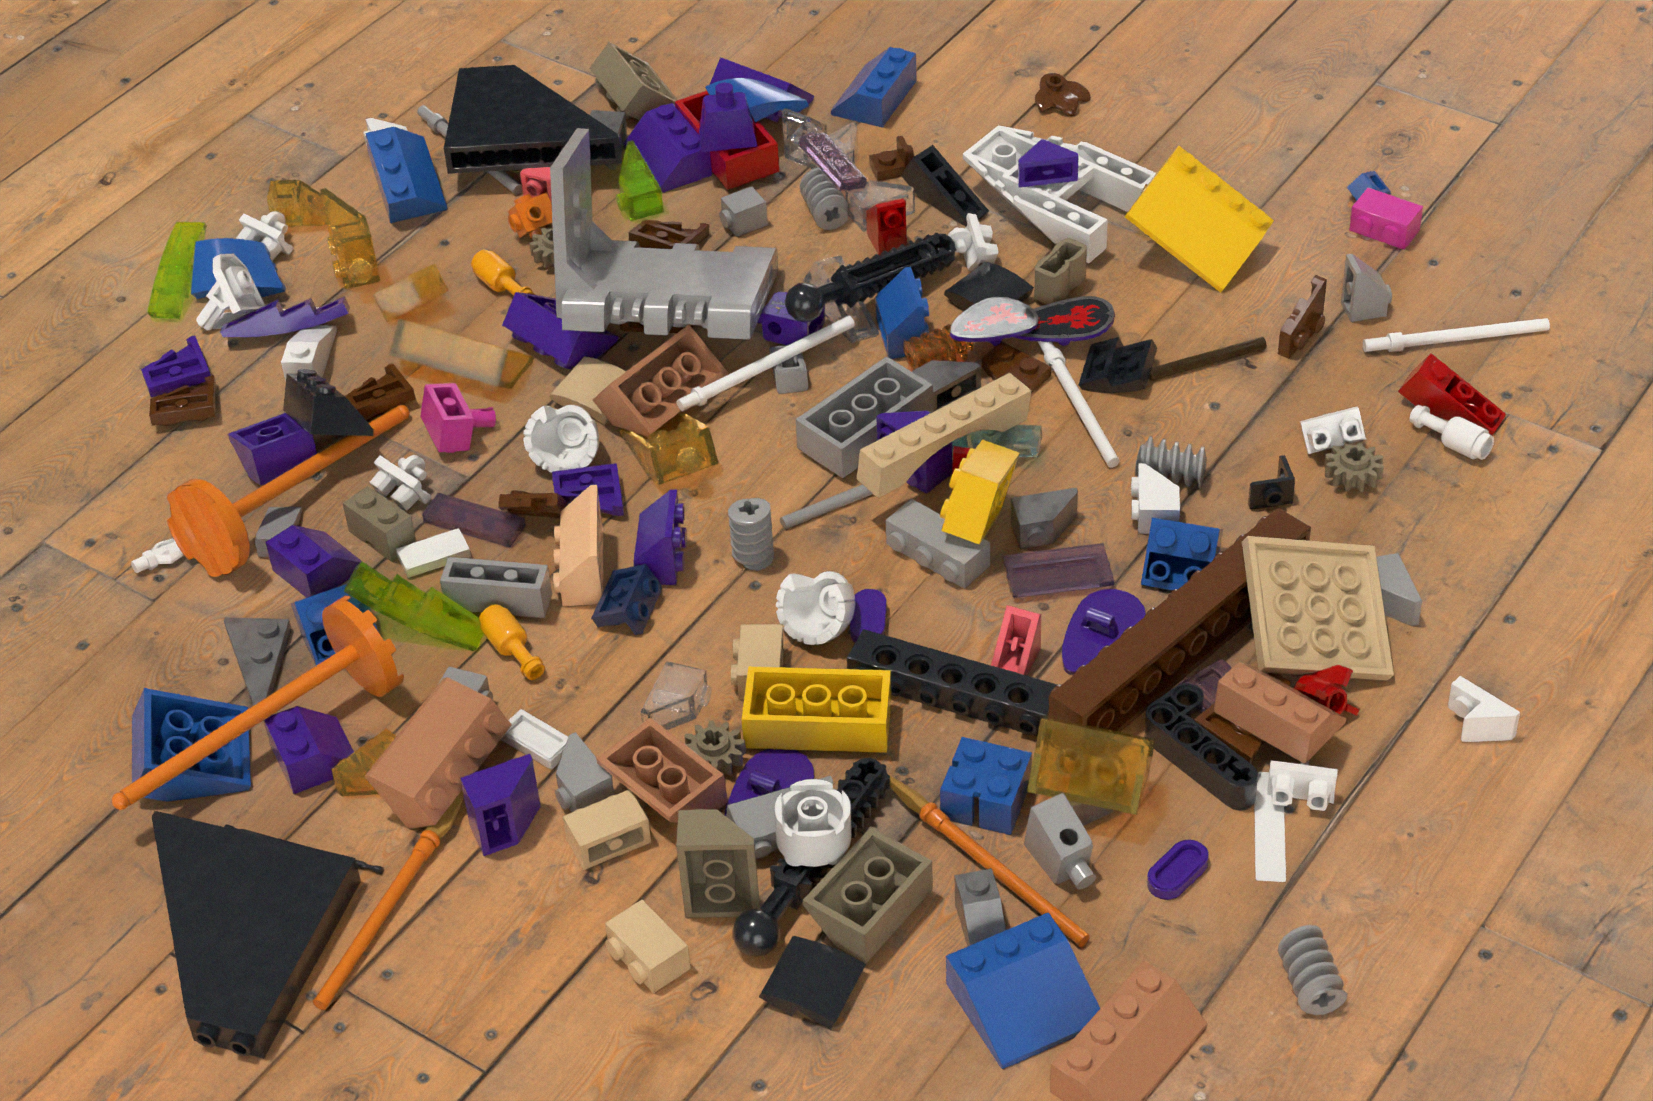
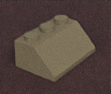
M610 42L607 43L589 68L596 76L595 82L607 91L606 96L619 106L617 108L618 112H625L627 119L634 117L641 120L646 111L670 103L675 105V101H677V98L649 63Z
M717 809L678 810L676 847L685 918L738 917L744 911L760 909L754 838Z
M870 827L803 899V906L837 948L866 964L933 890L932 860Z

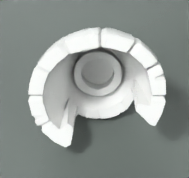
M566 405L558 410L550 406H542L528 419L523 433L525 435L523 438L526 451L529 452V457L536 465L541 466L542 469L548 470L550 473L587 467L593 461L599 448V432L595 420L591 418L586 410L577 405Z
M834 571L823 572L816 578L800 574H789L781 583V589L778 590L776 597L778 600L776 602V607L778 608L776 611L777 618L780 624L784 625L783 629L793 639H798L797 641H803L804 644L809 645L828 643L838 637L850 624L855 610V595L852 585L843 575Z

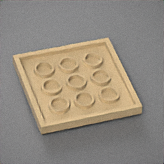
M1247 536L1242 541L1259 670L1265 673L1305 675L1335 665H1341L1353 670L1350 678L1389 680L1394 676L1375 546Z

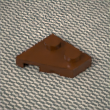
M1315 275L1311 280V296L1308 300L1299 299L1292 314L1280 329L1278 355L1289 359L1298 349L1304 348L1308 339L1314 333H1319L1325 323L1323 312L1327 279Z

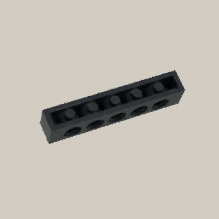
M865 629L862 630L847 656V669L890 670L891 695L903 697L927 706H934L958 715L982 720L992 725L1006 727L1026 735L1046 739L1049 733L1048 699L1051 691L1058 684Z

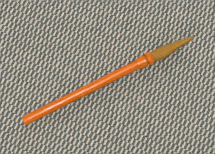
M890 775V787L910 809L919 813V817L923 822H927L938 832H942L985 869H992L993 875L1038 913L1043 915L1049 912L1060 930L1079 947L1084 946L1088 942L1089 934L951 822L950 818L935 803L928 802L920 793Z
M461 790L435 825L427 826L426 830L420 834L412 854L313 1000V1004L317 1008L326 1010L424 861L440 845V839L452 828L464 798L463 790Z

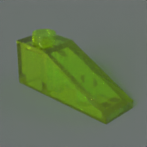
M628 141L618 181L620 193L616 194V201L619 210L625 211L629 220L634 221L663 213L664 210L661 187L634 141Z

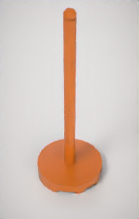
M398 405L369 423L374 429V436L348 435L233 504L223 492L207 481L191 479L183 483L167 495L171 511V517L167 519V524L173 539L188 560L195 558L205 567L208 575L218 577L236 571L245 565L250 552L249 538L242 517L403 422L409 417V409L405 405Z
M350 596L341 597L324 608L322 613L324 629L335 652L334 655L126 786L120 792L114 794L112 805L118 810H125L128 806L147 796L343 669H346L354 680L370 694L377 697L386 695L401 685L404 679L403 674L398 676L392 655L396 652L394 644L390 638L384 641L373 624L377 619L372 612L367 610L362 613L356 606L348 602L351 598Z

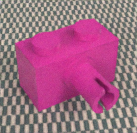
M456 383L425 384L420 417L438 452L454 453L456 451L470 450L473 428H493L495 426L496 415L493 407L469 409Z

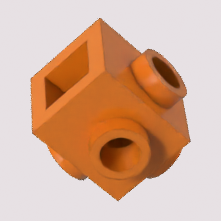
M547 192L534 198L530 194L524 195L514 200L515 206L508 211L509 225L514 232L518 233L519 238L529 235L533 239V234L542 235V228L553 225L552 204Z

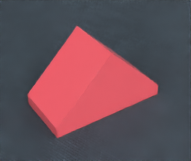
M1007 605L991 666L1027 676L1041 649V614Z

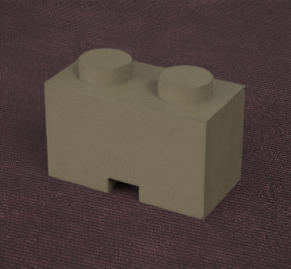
M369 486L343 502L349 532L364 543L370 542L373 544L374 550L391 562L398 558L397 548L416 542L411 515Z

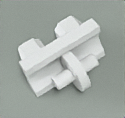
M278 211L270 212L267 216L263 215L261 221L246 214H243L239 219L244 228L236 239L263 242L271 254V261L280 252L289 255L294 249L292 245L284 240L283 233L287 232L288 226L285 225L286 219L282 213Z
M968 213L966 228H954L949 232L948 236L954 241L956 252L963 253L967 269L974 271L979 267L980 263H994L998 255L997 244H990L993 234L991 226L979 224L977 215Z
M1358 407L1300 421L1308 454L1331 449L1332 446H1342L1345 441L1354 443L1366 439Z
M411 455L407 459L401 458L398 461V466L401 468L382 456L375 460L374 464L379 471L369 483L376 492L386 497L395 486H398V489L390 498L406 512L417 500L427 504L432 498L429 493L421 489L422 484L418 480H424L427 476V473L424 471L425 462L417 455Z
M1271 760L1267 795H1271L1272 802L1276 805L1287 806L1292 803V798L1307 800V806L1310 809L1325 811L1328 803H1334L1338 769L1309 766V761L1306 764L1302 762L1301 764Z

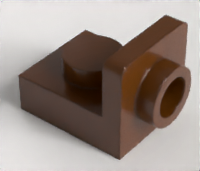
M903 136L896 137L897 150L869 155V165L877 181L901 177L910 160L914 157L912 146L907 145Z

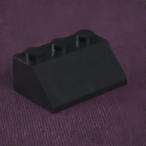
M299 369L297 374L287 373L283 411L307 432L318 435L374 436V429L351 402L336 390L335 386L330 385L326 382L325 378L320 377L316 371Z

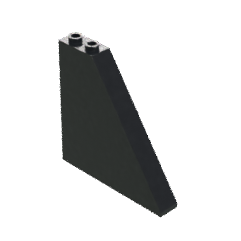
M516 65L459 68L444 143L447 173L551 167L577 128L589 129L590 165L622 164L620 135Z
M154 811L152 822L185 1014L193 1040L205 1047L216 1046L232 1050L240 1056L251 1055L264 1059L361 883L356 858Z

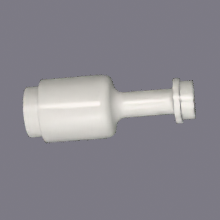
M1421 405L1415 406L1410 414L1409 421L1415 427L1421 428L1425 425L1441 433V441L1444 446L1471 459L1478 458L1483 460L1493 448L1494 436L1490 435L1487 429L1464 418L1453 417L1447 422L1430 414L1429 407Z

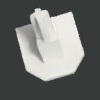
M220 254L213 258V274L217 281L206 295L210 299L196 319L198 325L206 330H211L225 310L231 309L233 314L250 313L265 306L247 267L234 254Z

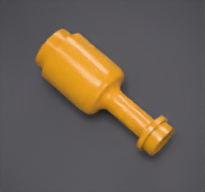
M481 250L474 255L471 261L474 274L496 292L507 290L513 296L516 292L535 295L530 287H521L515 281L516 273L514 268L494 251Z
M498 604L487 607L479 617L480 629L498 653L504 656L514 655L521 664L520 672L529 680L539 678L544 673L545 666L540 657L532 656L525 648L527 633L507 608Z

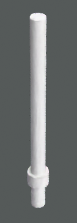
M1548 318L1406 335H1402L1401 332L1388 333L1386 337L1363 339L1364 352L1388 349L1389 352L1403 351L1404 347L1548 331L1550 324Z
M1038 341L1045 354V363L1051 366V370L1055 372L1107 466L1110 468L1116 467L1120 460L1065 366L1066 359L1062 352L1055 348L1052 342Z

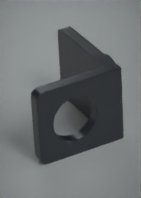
M1285 455L1279 456L1276 479L1250 483L1248 499L1250 509L1293 503L1295 477Z

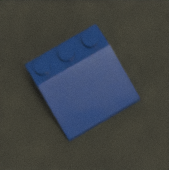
M144 688L132 715V783L240 715L248 707ZM249 730L143 798L169 802L249 791L251 787Z
M1049 912L946 955V984L1001 1069L1075 1038L1100 1010L1099 1004L1067 938Z

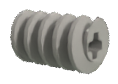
M817 167L808 171L801 179L799 187L800 193L814 221L824 230H833L844 225L848 220V203L832 172L825 167Z
M1149 436L1145 445L1142 444L1139 448L1135 476H1138L1139 463H1143L1166 478L1171 473L1174 484H1178L1184 476L1186 486L1190 487L1197 478L1200 489L1204 480L1207 463L1205 447L1201 446L1195 455L1193 454L1192 444H1188L1184 452H1180L1179 442L1175 441L1169 450L1167 449L1166 439H1162L1158 447H1154L1153 437Z
M761 498L738 500L728 509L732 557L746 568L757 571L768 567L774 559L770 503Z
M1306 925L1298 927L1285 935L1280 941L1277 951L1283 961L1285 971L1288 973L1289 981L1293 985L1292 988L1295 996L1298 998L1297 1001L1300 1008L1308 1014L1324 1015L1339 1008L1346 1001L1348 994L1342 990L1344 986L1343 980L1338 976V968L1333 963V956L1328 951L1329 947L1326 940L1323 939L1324 935L1321 928L1316 925Z

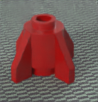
M1335 665L1314 673L1305 674L1294 686L1295 690L1338 714L1345 711L1357 716L1360 710L1347 704V694L1340 686L1347 687L1353 670L1350 668Z

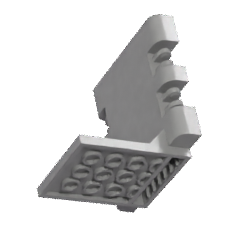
M577 128L550 167L557 318H562V330L605 332L609 323L624 324L632 321L640 322V324L644 325V334L668 335L672 326L686 327L692 324L702 325L703 328L708 329V337L751 339L778 273L777 248L735 246L733 252L700 251L698 244L675 243L672 249L640 248L638 241L611 240L592 221L589 129Z

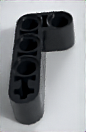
M1183 683L1175 686L1147 707L1144 737L1148 745L1226 806L1239 811L1251 808L1256 800L1257 769L1194 721L1195 718L1203 713L1204 694L1201 688L1195 684Z

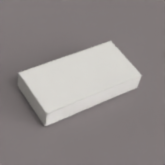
M459 528L396 549L397 557L408 578L445 566L448 557H471L470 548Z
M520 709L509 719L512 725L501 740L525 755L530 754L532 759L552 770L561 760L568 736Z

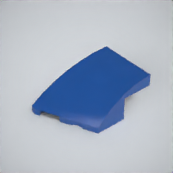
M725 79L705 86L709 95H716V85L724 82L732 84L733 93H745L750 113L755 122L781 110L786 118L809 107L806 99L756 79Z
M232 238L196 241L191 294L197 299L205 298L217 280L213 274V258L220 254H234L247 267L261 297L286 292V287L280 281L276 272L278 269L275 263L271 261V254L263 242Z

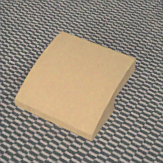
M583 357L551 393L549 398L563 407L566 405L580 406L591 417L605 425L608 419L593 402V399L626 371L602 360Z

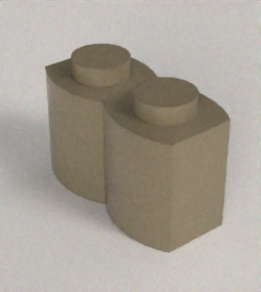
M1066 238L1054 246L1052 254L1043 257L1037 262L1035 266L1034 299L1046 304L1065 300L1069 290L1076 288L1084 281L1086 277L1087 245L1071 238Z

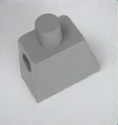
M1064 793L1031 807L1024 841L1027 850L1053 883L1060 884L1071 879L1077 889H1084L1091 885L1096 879L1095 873L1089 866L1093 843Z

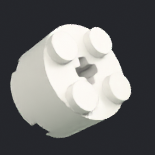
M818 779L802 780L792 784L790 791L783 796L781 793L775 802L776 843L789 865L810 867L827 864L835 865L848 850L851 843L850 801L843 791L841 794L833 789L832 783Z

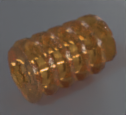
M948 324L943 326L942 329L937 328L932 330L931 333L925 332L920 337L914 336L909 341L904 340L903 350L908 365L912 370H915L932 360L945 361L946 358L948 361L957 362L956 354L962 361L967 360V350L973 351L974 342L952 339L950 337L952 325Z

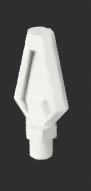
M172 538L156 543L152 550L143 552L142 557L131 561L133 570L139 573L145 569L152 570L158 564H172L184 556V554Z

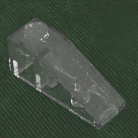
M839 255L815 261L803 282L814 284L816 287L832 282L831 277L841 265L846 267L842 256ZM835 301L825 304V316L832 324L847 316L853 318L855 326L842 333L851 343L879 335V331L864 302L858 301L853 308L846 304L837 306Z

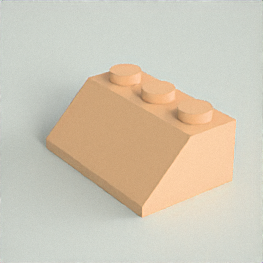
M590 485L560 512V525L554 526L556 546L560 545V549H554L555 569H559L558 573H553L554 592L561 593L563 606L598 604L603 593L604 532L597 485Z

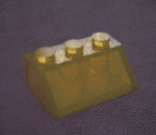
M1049 717L1043 718L1040 721L1027 792L1049 797L1064 793L1068 801L1137 815L1149 777L1156 739Z

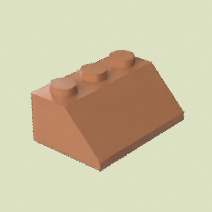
M1238 662L1218 681L1214 705L1215 713L1304 764L1318 752L1346 721L1345 717L1258 668L1242 662Z
M651 717L596 758L597 764L669 822H678V810H719L728 803L724 774Z

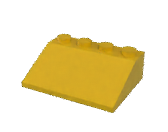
M1178 146L1162 164L1124 216L1220 293L1274 222L1264 211L1251 203L1240 192L1227 184L1181 146Z

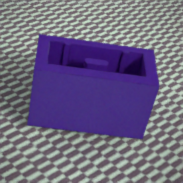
M930 412L880 413L876 416L877 441L930 414ZM952 442L928 458L906 482L927 494L952 474L953 468Z
M669 490L639 515L633 560L634 566L646 564L661 585H677L678 571H684L685 558L684 551H681V548L687 547V528L681 527L685 520L684 503H678L677 490Z
M530 754L460 778L469 825L483 856L519 844L541 807L533 759Z

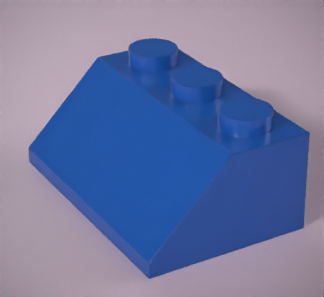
M889 47L869 61L831 109V115L883 128L917 81L916 53L902 48Z
M394 126L365 133L368 155L390 223L447 210L424 136Z

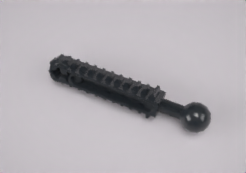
M934 233L931 236L928 234L924 239L918 238L915 242L909 241L906 246L901 244L897 249L893 247L889 252L885 250L880 256L874 254L871 259L866 257L862 262L858 260L853 266L851 264H848L846 267L841 265L832 275V282L820 287L807 282L794 285L788 290L785 307L790 316L801 322L814 320L820 316L824 305L835 301L837 306L846 304L853 308L858 301L864 302L868 297L873 298L876 293L878 294L906 267H911L915 279L920 276L925 278L928 273L933 275L937 270L942 271L945 267L948 268L955 260L954 256L957 251L955 243L946 234Z
M862 758L854 762L853 767L850 770H846L845 780L840 779L838 781L837 791L841 794L843 791L850 801L851 838H856L857 828L864 827V818L871 817V808L877 809L878 800L884 799L886 791L890 789V775L887 774L886 765L873 758ZM780 858L778 866L772 865L770 867L773 892L760 909L744 911L736 918L732 929V937L737 948L744 954L754 957L767 955L775 949L781 935L778 924L781 917L789 907L798 910L803 903V899L820 882V878H824L828 874L827 869L833 868L835 865L827 864L815 867L791 866L785 859Z

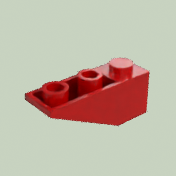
M1432 353L1409 374L1398 390L1402 396L1415 406L1429 407L1430 414L1448 421L1453 417H1461L1487 429L1490 435L1495 433L1506 415L1505 412Z

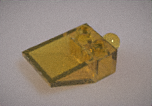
M320 189L330 236L327 237L330 254L336 257V260L332 261L336 279L342 278L345 289L380 282L372 236L366 216L328 189Z
M680 411L655 432L649 434L648 437L623 428L619 429L620 435L647 476L659 485L719 464L710 428L683 411Z

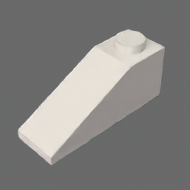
M317 325L301 329L287 342L281 361L285 382L287 373L297 374L299 369L314 370L320 377H323L337 332L336 326Z

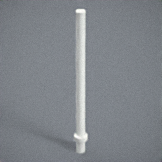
M847 316L702 388L697 386L691 389L690 394L678 399L677 405L681 411H685L695 405L702 406L707 403V399L855 326L854 320L851 316Z

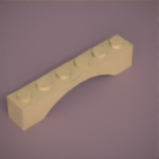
M1008 373L860 449L857 480L878 498L904 485L928 458L955 439L980 430L1005 432L1027 420L1032 390L1011 373Z

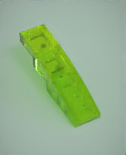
M176 222L165 246L153 284L147 311L151 318L180 319L184 298H189L192 283L195 243L205 238L207 227L205 222Z
M363 561L355 567L344 589L345 593L371 609L406 627L440 641L474 651L477 649L483 636L479 618L435 588L430 587L426 592H423L398 574L390 580Z

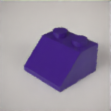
M287 413L228 433L229 440L248 476L259 485L267 484L317 454L313 435L307 432Z
M291 525L266 541L272 570L306 598L337 588L366 569L363 561L324 531Z
M295 706L271 715L264 720L270 746L293 794L361 769L360 762L337 717Z

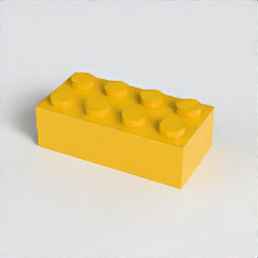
M748 666L741 719L745 747L751 749L887 753L892 700L891 671Z

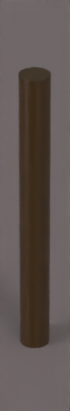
M1259 337L1152 367L1149 380H1156L1266 349V340L1264 337Z

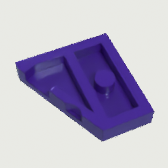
M195 335L186 339L188 345L176 353L171 349L162 355L159 360L141 369L150 397L170 393L185 385L196 386L205 382V377L211 376Z

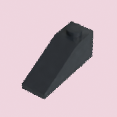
M934 145L914 156L901 175L919 198L965 227L967 226L966 217L968 213L976 214L979 220L989 212Z

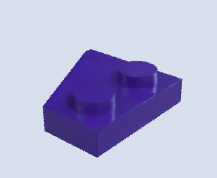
M617 463L552 472L554 493L561 495L568 504L590 485H597L601 513L624 516Z

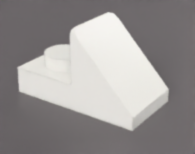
M1461 676L1451 684L1448 708L1464 718L1460 739L1462 742L1512 740L1516 736L1520 716L1518 710Z

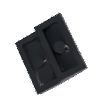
M985 262L945 290L944 295L964 312L972 305L992 297H1007L1022 302L1031 296L1034 287L1010 270L994 263Z
M1119 337L1091 344L1078 384L1082 390L1100 393H1125L1146 389L1157 346L1153 339L1124 346Z
M792 936L759 998L790 1016H793L796 1010L831 1030L866 964L825 944Z

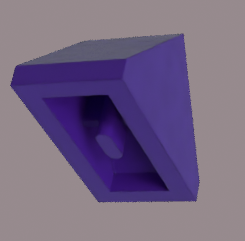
M1041 139L1018 159L1019 188L1078 181V153Z

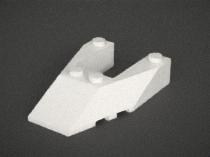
M999 125L963 153V159L1053 243L1057 244L1066 238H1071L1087 245V263H1090L1107 248L1108 220L1066 200L1076 191L1080 190L1128 212L1156 174L1151 170L1087 142L1081 141L1078 145L1063 143V138L1051 136L1047 141L1078 153V181L1019 188L1018 159L1042 138L1034 137V132Z

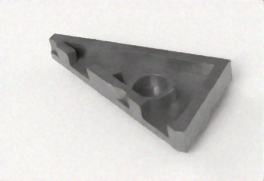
M224 618L225 628L253 706L273 694L291 632L289 619Z

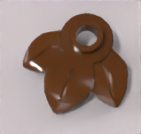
M1048 73L1040 80V90L1035 95V103L1041 112L1050 110L1054 106L1061 112L1073 117L1078 107V101H1090L1091 97L1089 91L1082 84L1067 81L1062 75L1057 73Z

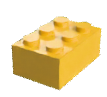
M983 439L976 449L970 448L967 457L962 459L959 469L955 468L949 487L953 488L950 498H946L940 513V518L945 519L941 531L980 545L1002 511L1020 453Z

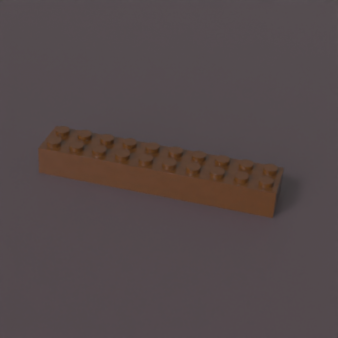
M1280 508L1274 510L1267 517H1262L1254 528L1246 534L1240 535L1227 550L1218 553L1204 569L1196 571L1182 587L1174 589L1166 600L1156 608H1151L1143 619L1133 627L1129 626L1126 628L1121 637L1110 646H1104L1088 664L1081 665L1071 678L1063 684L1054 687L1048 699V743L1075 762L1078 753L1094 755L1145 712L1151 703L1170 691L1252 621L1242 541L1247 536L1310 541L1311 526Z

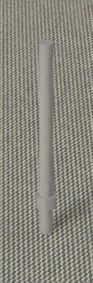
M420 106L417 113L427 121L428 127L435 133H441L446 137L448 121L439 113H433L426 106ZM487 171L513 194L519 195L522 192V185L505 171Z

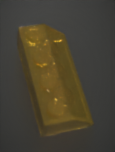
M402 319L398 320L389 354L400 358L399 364L415 369L418 368V364L426 365V372L444 377L445 371L454 374L453 380L470 385L472 379L481 381L480 388L499 392L500 387L512 389L534 360V356Z

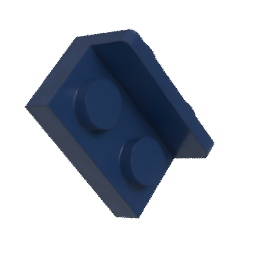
M646 564L614 570L591 619L598 628L626 622L635 635L642 634L661 593L662 586Z

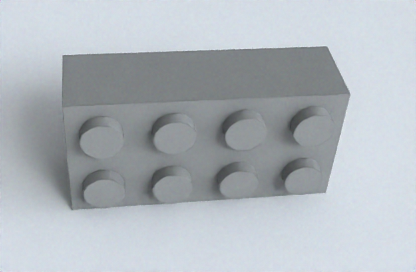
M886 356L795 419L797 448L844 478L858 468L860 449L877 441L876 416L880 413L929 411L932 413L933 385Z

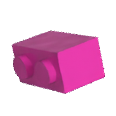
M1367 188L1352 206L1349 231L1405 250L1420 231L1423 206Z

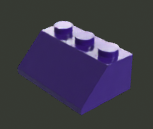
M721 57L710 82L712 84L733 78L756 79L806 99L808 105L814 98V95L791 83ZM781 110L765 118L778 122L779 118L791 121L802 110L786 118Z
M673 103L646 111L623 143L624 150L659 193L712 176L710 151L702 152L700 135Z
M521 292L515 293L502 326L512 331L511 336L525 343L530 342L534 345V351L545 356H553L555 358L554 363L566 369H572V366H576L583 357L597 359L614 345L618 339L617 335L608 330H605V332L562 330V318H557L555 298Z

